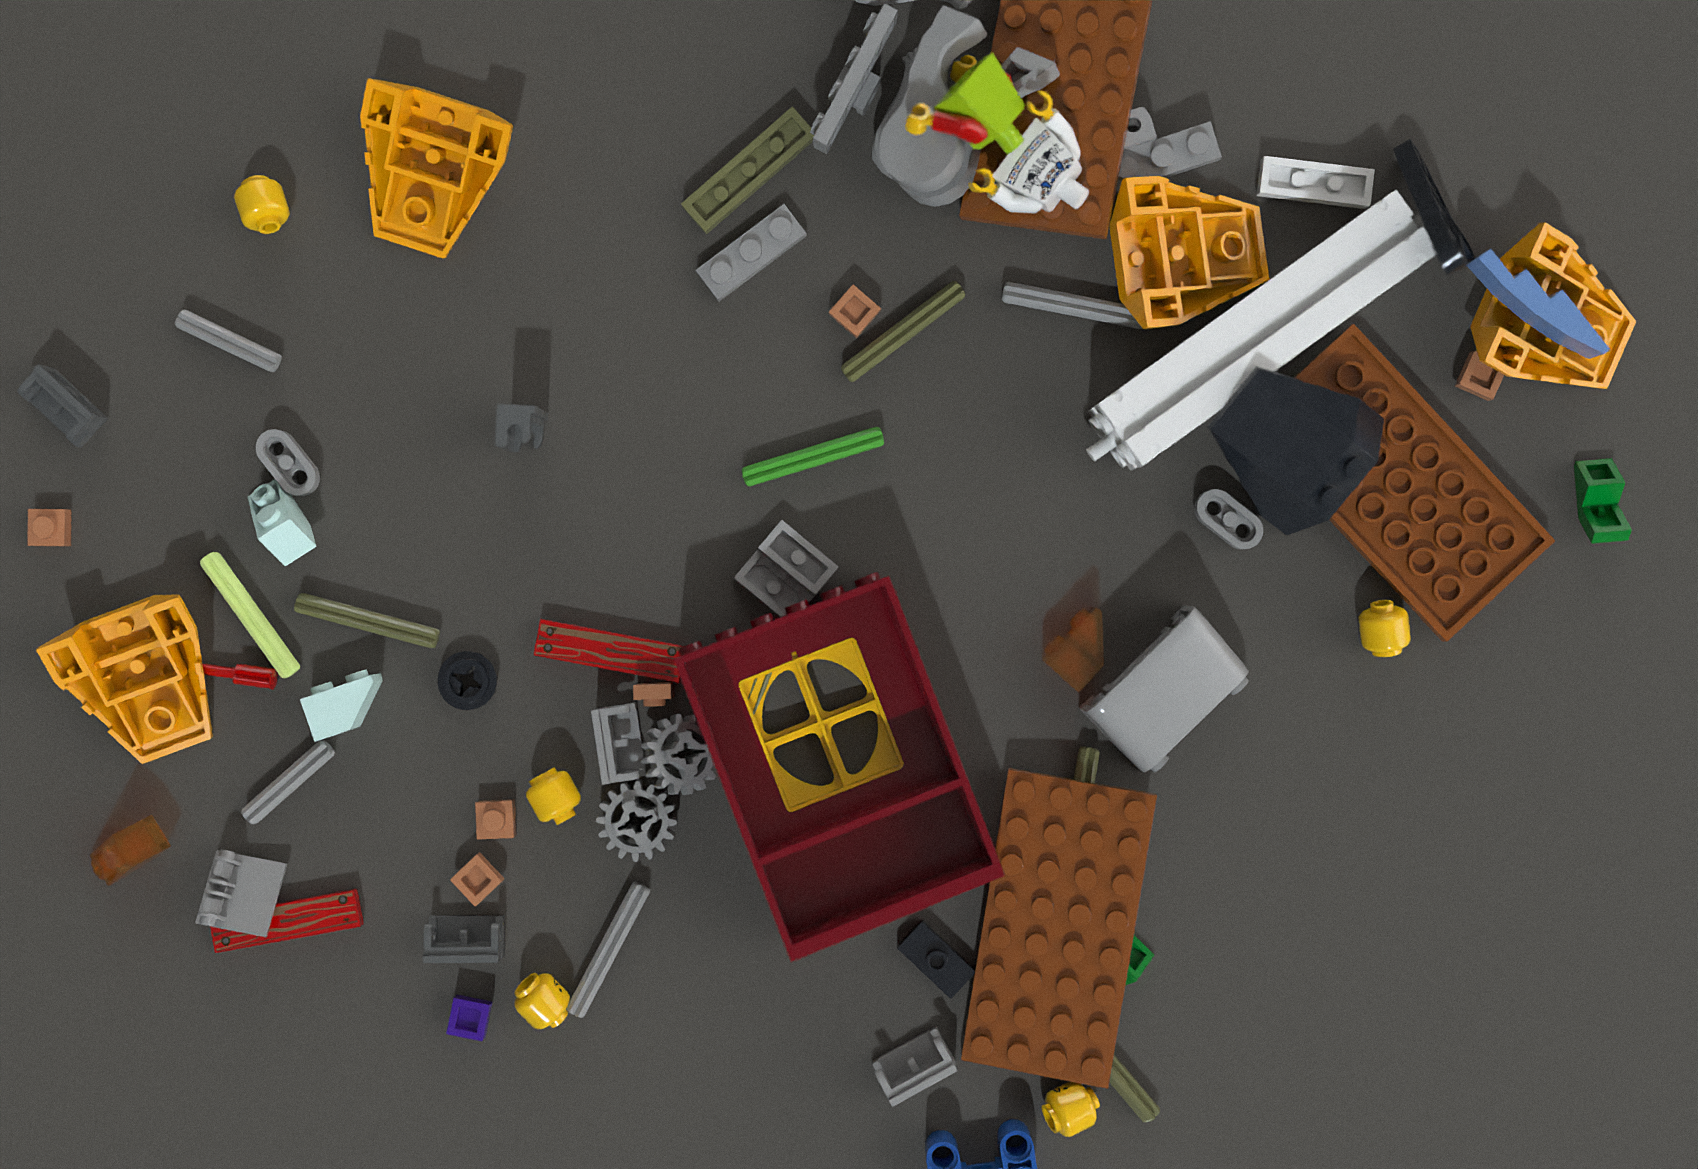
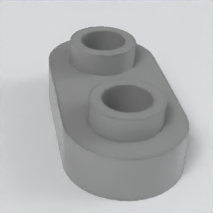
M271 429L259 436L256 442V454L284 491L291 495L306 496L317 489L320 482L319 470L289 433ZM281 442L284 446V451L277 456L274 452V447L277 443ZM304 471L307 479L305 483L300 485L297 482V475L299 472Z
M1219 489L1208 490L1196 499L1194 512L1197 519L1231 547L1250 549L1261 541L1263 525L1260 519L1225 491ZM1211 501L1218 505L1216 515H1211L1207 511V505ZM1239 524L1247 528V534L1244 538H1240L1236 534V528Z

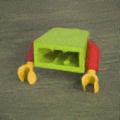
M993 53L976 63L977 61L972 55L961 57L960 62L955 61L950 72V78L956 83L933 107L936 112L930 114V109L927 105L918 103L912 107L911 115L907 116L905 129L911 134H923L927 130V126H931L932 131L956 136L978 150L996 140L1004 152L1010 154L1025 140L1012 124L1024 109V102L1014 88L1010 74L1004 72Z

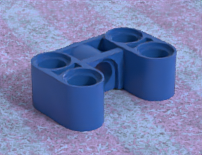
M1010 1119L1000 1125L997 1131L1000 1157H995V1161L972 1165L960 1162L956 1139L950 1132L945 1130L932 1132L925 1141L927 1169H1037L1034 1144L1028 1127L1018 1119ZM1013 1135L1024 1137L1023 1143L1018 1147H1010L1006 1145V1141ZM940 1146H946L952 1150L945 1158H937L932 1154Z

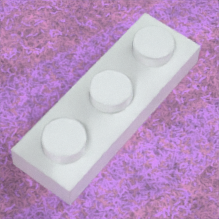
M1264 156L1260 163L1256 196L1367 209L1371 205L1375 169Z

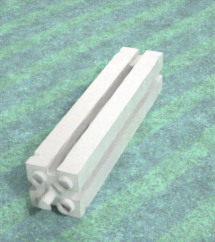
M1394 190L1090 409L1088 412L1092 418L1088 421L1096 434L1101 438L1086 449L1091 459L1096 461L1110 451L1122 468L1127 466L1131 471L1145 465L1156 455L1166 450L1220 411L1256 367L1271 371L1277 370L1416 270L1420 265L1434 257L1436 253L1424 227L1420 229L1411 218L1413 212L1398 191Z

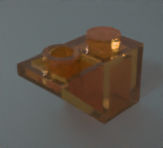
M1084 607L1080 609L1069 621L1068 624L1072 628L1063 638L1059 635L1055 636L1043 650L1047 655L1042 661L1078 693L1104 666L1102 612L1097 607H1091L1088 611Z
M150 815L110 836L89 856L92 859L91 866L96 876L101 880L104 879L107 885L111 886L160 856L171 845L154 817Z

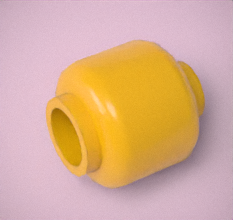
M263 175L248 177L241 182V185L234 194L241 221L250 230L259 231L262 234L274 233L288 220L290 211L282 186L273 179Z
M1391 600L1371 602L1370 608L1362 611L1358 617L1361 644L1366 650L1371 651L1373 656L1391 657L1402 653V648L1406 647L1411 640L1408 613L1404 608L1394 606Z
M554 767L528 781L531 787L526 791V798L540 821L548 822L553 819L556 825H559L576 815L573 808L580 803L581 795L567 771L557 772Z
M537 973L530 974L517 986L514 992L516 996L514 1002L515 1009L535 1029H544L548 1026L555 1028L568 1015L566 1008L569 1005L570 996L564 987L549 973H542L540 975Z
M1069 1081L1047 1092L1045 1104L1041 1108L1045 1121L1052 1132H1059L1065 1137H1071L1095 1124L1097 1119L1096 1109L1100 1107V1104L1091 1087L1085 1088L1080 1083Z

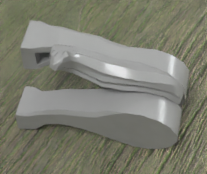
M947 6L941 7L932 26L922 36L918 48H914L913 51L908 52L906 56L902 57V62L905 64L902 83L874 135L872 146V160L880 171L887 177L893 178L918 203L933 207L950 204L964 195L969 188L968 182H973L981 149H974L968 142L956 136L932 131L931 126H927V130L920 135L911 134L905 129L907 116L911 115L914 105L924 103L929 107L930 114L936 112L933 107L949 91L948 72L953 59L962 52L977 45L987 35L978 19ZM1019 47L1001 65L1004 72L1010 74L1014 88L1021 98L1044 88L1060 76L1055 62Z

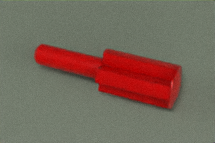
M202 664L204 675L231 678L234 684L273 690L278 682V672L275 668L236 664L235 668Z

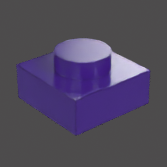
M457 994L453 998L446 1034L483 1041L486 1038L493 1002Z

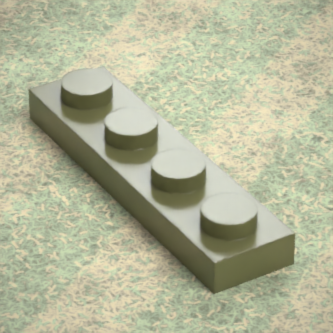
M792 106L681 203L682 208L707 235L813 142L814 135L810 133L811 127Z

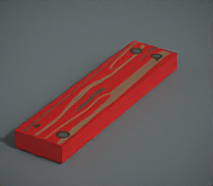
M540 619L534 656L679 683L681 677L674 659L681 656L679 648L684 647V645Z
M355 888L276 903L267 937L211 926L210 929L214 951L219 953L361 927L364 922L358 889Z

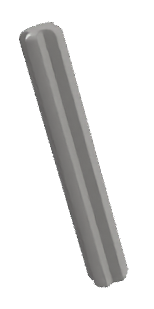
M1006 282L1003 287L1002 301L1004 303L1137 329L1142 328L1124 304L1014 282Z
M636 881L631 884L567 1007L569 1013L580 1018L585 1016L650 893V889L646 885Z

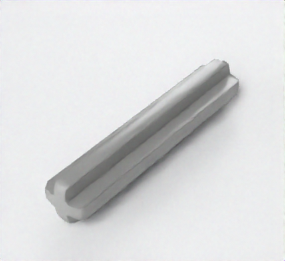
M181 310L175 320L177 328L267 371L275 372L281 363L282 356L190 311Z
M321 740L313 745L242 809L241 813L244 818L251 824L260 822L334 756L335 751L325 740Z

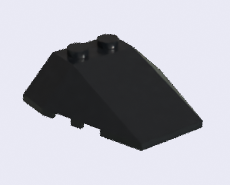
M1256 367L1207 428L1228 463L1232 465L1238 475L1241 485L1250 495L1259 515L1285 535H1290L1328 521L1375 466L1379 458L1384 418L1356 396L1338 393L1320 385L1315 386L1302 382L1297 378Z

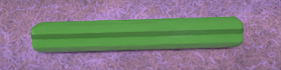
M876 426L748 465L742 468L744 482L747 486H753L884 445V437L880 427Z

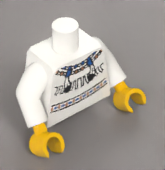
M1037 91L1044 99L1043 107L1036 110L1030 101L1026 102V107L1031 113L1042 116V122L1035 118L1022 135L1025 139L1024 142L1007 155L994 174L987 169H976L977 173L983 175L985 183L980 188L977 184L968 182L969 189L976 193L987 192L989 199L1009 212L1036 213L1041 209L1051 212L1061 199L1074 209H1077L1083 204L1089 193L1087 188L1075 181L1082 171L1078 161L1081 154L1080 147L1072 127L1057 109H1051L1052 98L1050 95L1043 91Z

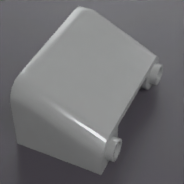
M1182 606L1170 618L1173 621L1172 625L1174 628L1164 627L1160 631L1162 634L1111 684L1107 683L1102 688L1107 693L1106 695L1102 692L1095 698L1091 695L1078 707L1142 773L1148 770L1155 773L1161 769L1169 760L1167 754L1229 693L1232 695L1237 694L1249 682L1246 678L1249 669L1194 606Z

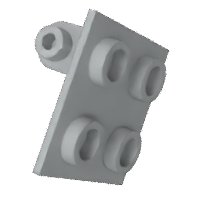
M222 849L220 851L216 850L195 923L267 937L287 864L235 854V852Z

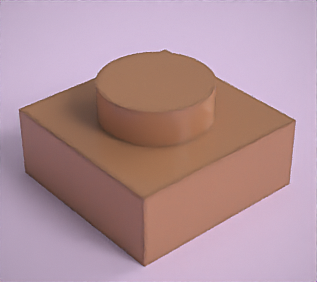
M853 284L829 311V315L854 337L858 338L878 315L881 308Z
M1472 351L1465 361L1455 386L1490 401L1494 399L1504 375L1479 360L1477 351Z
M28 509V546H71V510Z
M674 682L637 683L633 685L634 700H643V706L646 707L665 706L666 699L675 697Z
M515 799L475 802L477 840L516 837Z
M479 852L450 881L476 907L505 878Z

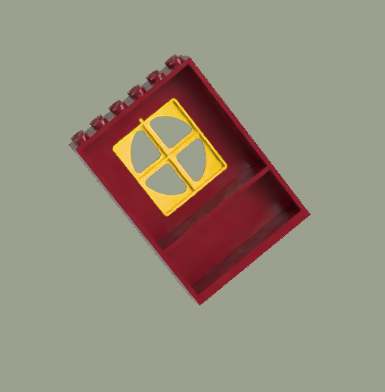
M878 572L855 580L856 588L847 592L844 591L843 586H839L819 594L822 601L809 606L806 599L785 607L787 615L775 620L772 613L750 621L752 628L744 632L738 633L736 627L715 634L717 642L703 647L700 640L679 648L681 656L674 659L791 962L1005 876L890 576L880 578ZM824 659L842 665L855 674L864 684L867 690L866 696L835 710L824 711L821 708L807 672V664L812 660ZM787 670L792 671L795 674L809 710V718L802 723L774 734H767L762 725V710L765 696L770 685L780 673ZM772 672L757 710L753 714L764 677ZM758 678L757 681H756V683H755V686H754V688H753V691H752V693H751V695H750V698H749V700H748V697H749V694H750V691H751V688H752V685H753V681H754V679ZM873 711L878 721V734L874 751L862 770L855 774H849L845 770L831 734V727L835 723L863 712ZM807 734H817L833 772V781L830 784L820 786L797 779L777 762L773 755L774 749L779 745Z

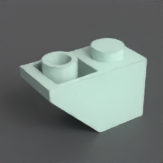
M275 479L268 484L260 485L251 495L247 496L258 540L284 566L317 547L310 523L292 495L284 491Z
M366 669L345 676L346 684L333 687L331 681L310 688L312 695L302 698L300 701L314 742L361 726L383 681L381 673L368 675Z

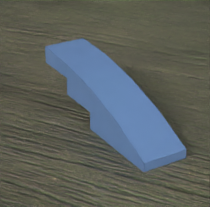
M1492 249L1487 250L1467 264V267L1499 301L1521 320L1552 341L1587 359L1603 355L1610 350L1563 289L1548 296L1527 269L1512 276Z

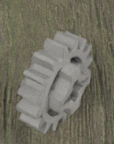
M681 714L670 716V721L666 718L657 721L659 730L654 728L647 731L652 741L642 743L641 748L649 751V756L641 759V763L650 764L651 769L645 774L646 777L656 776L658 780L655 787L661 789L668 785V794L670 795L678 794L679 791H681L682 795L693 794V788L695 790H704L706 785L703 779L714 780L716 778L714 772L711 771V768L715 767L700 726L698 723L695 724V715H687L683 719ZM666 739V742H667V743L665 744V746H664L663 749L661 750L662 744H663L664 740ZM678 751L692 753L680 759L679 757H671L672 754H676ZM665 767L668 768V769L671 771V774L668 773V771L665 769Z
M638 779L635 782L634 788L631 789L630 785L625 781L620 784V794L614 789L607 793L612 800L611 803L602 801L599 805L606 812V815L596 818L597 823L605 824V828L598 835L599 837L608 836L611 841L606 846L607 850L613 849L615 846L620 848L618 858L622 859L627 852L632 853L633 862H637L641 853L644 852L650 860L654 857V847L662 852L667 848L663 838L672 840L675 836V833L668 828L678 823V818L671 817L669 814L676 808V804L670 803L666 805L664 800L668 796V792L664 791L659 795L655 793L656 783L654 782L645 789L643 788L642 779ZM638 796L651 800L655 805L650 807L641 803ZM622 801L623 815L620 819L614 821L615 809ZM634 812L638 817L651 815L641 825V829L638 824L631 825L630 823L625 825L633 817ZM662 819L660 832L653 839L651 827L654 822ZM625 834L634 838L636 844L625 841L620 835Z

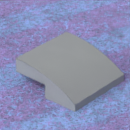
M781 520L733 580L780 618L787 615L785 607L806 599L809 603L837 570L838 566Z

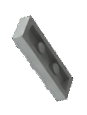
M783 204L696 269V272L719 302L805 238L807 234L786 205Z

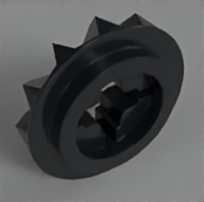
M464 651L450 656L442 664L437 682L441 696L449 705L460 710H474L486 705L496 693L498 677L493 668V663L482 654ZM475 667L473 679L481 687L471 686L462 695L464 682L454 674L466 675Z

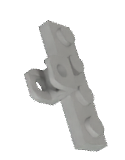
M885 3L879 14L873 12L870 15L863 31L867 35L861 48L856 45L854 46L830 91L828 100L832 103L826 115L820 112L811 128L810 133L814 135V148L825 154L829 152L851 108H855L857 113L864 116L878 91L880 77L872 73L871 70L897 23L898 10Z
M1143 107L1132 109L1128 127L1134 126L1138 131L1130 132L1127 130L1115 195L1119 193L1121 182L1124 178L1146 176L1167 178L1221 160V152L1211 121L1157 139L1148 111Z

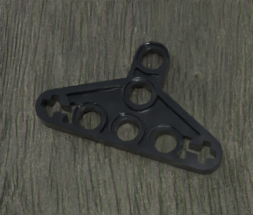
M1410 138L1394 147L1393 151L1433 249L1442 267L1450 275L1467 266L1468 263L1475 259V255L1467 239L1452 218L1419 150Z

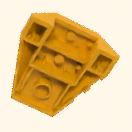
M369 78L366 83L360 120L361 128L365 130L367 152H364L365 164L369 165L371 188H368L373 234L375 237L444 259L449 254L504 165L514 125L489 110L419 87Z
M1161 176L1128 177L1122 179L1109 225L1119 299L1143 329L1180 325L1270 280L1260 208L1258 206L1223 195L1212 196L1199 192L1200 188L1190 185L1183 187L1170 183L1168 178Z
M1541 222L1500 258V261L1512 276L1527 269L1548 296L1563 289L1610 350L1603 355L1587 359L1552 341L1521 320L1488 289L1484 293L1470 328L1479 360L1507 377L1607 389L1636 320L1611 289L1604 288L1596 277L1598 272L1594 266L1586 264L1576 252L1579 247L1573 239L1546 222Z
M180 594L152 595L85 620L36 649L54 683L63 691L67 689L83 704L81 708L89 715L94 714L109 728L108 733L142 764L209 740L213 736L197 626Z

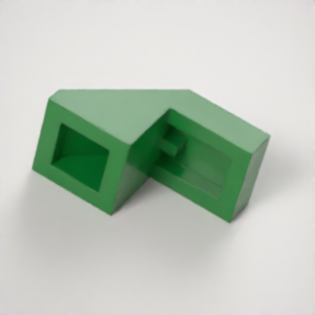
M1613 459L1575 461L1574 477L1578 519L1591 544L1629 540L1632 529L1618 505L1626 482Z

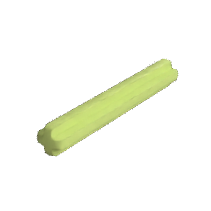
M212 552L200 560V565L280 677L288 678L300 669L299 663L221 554Z

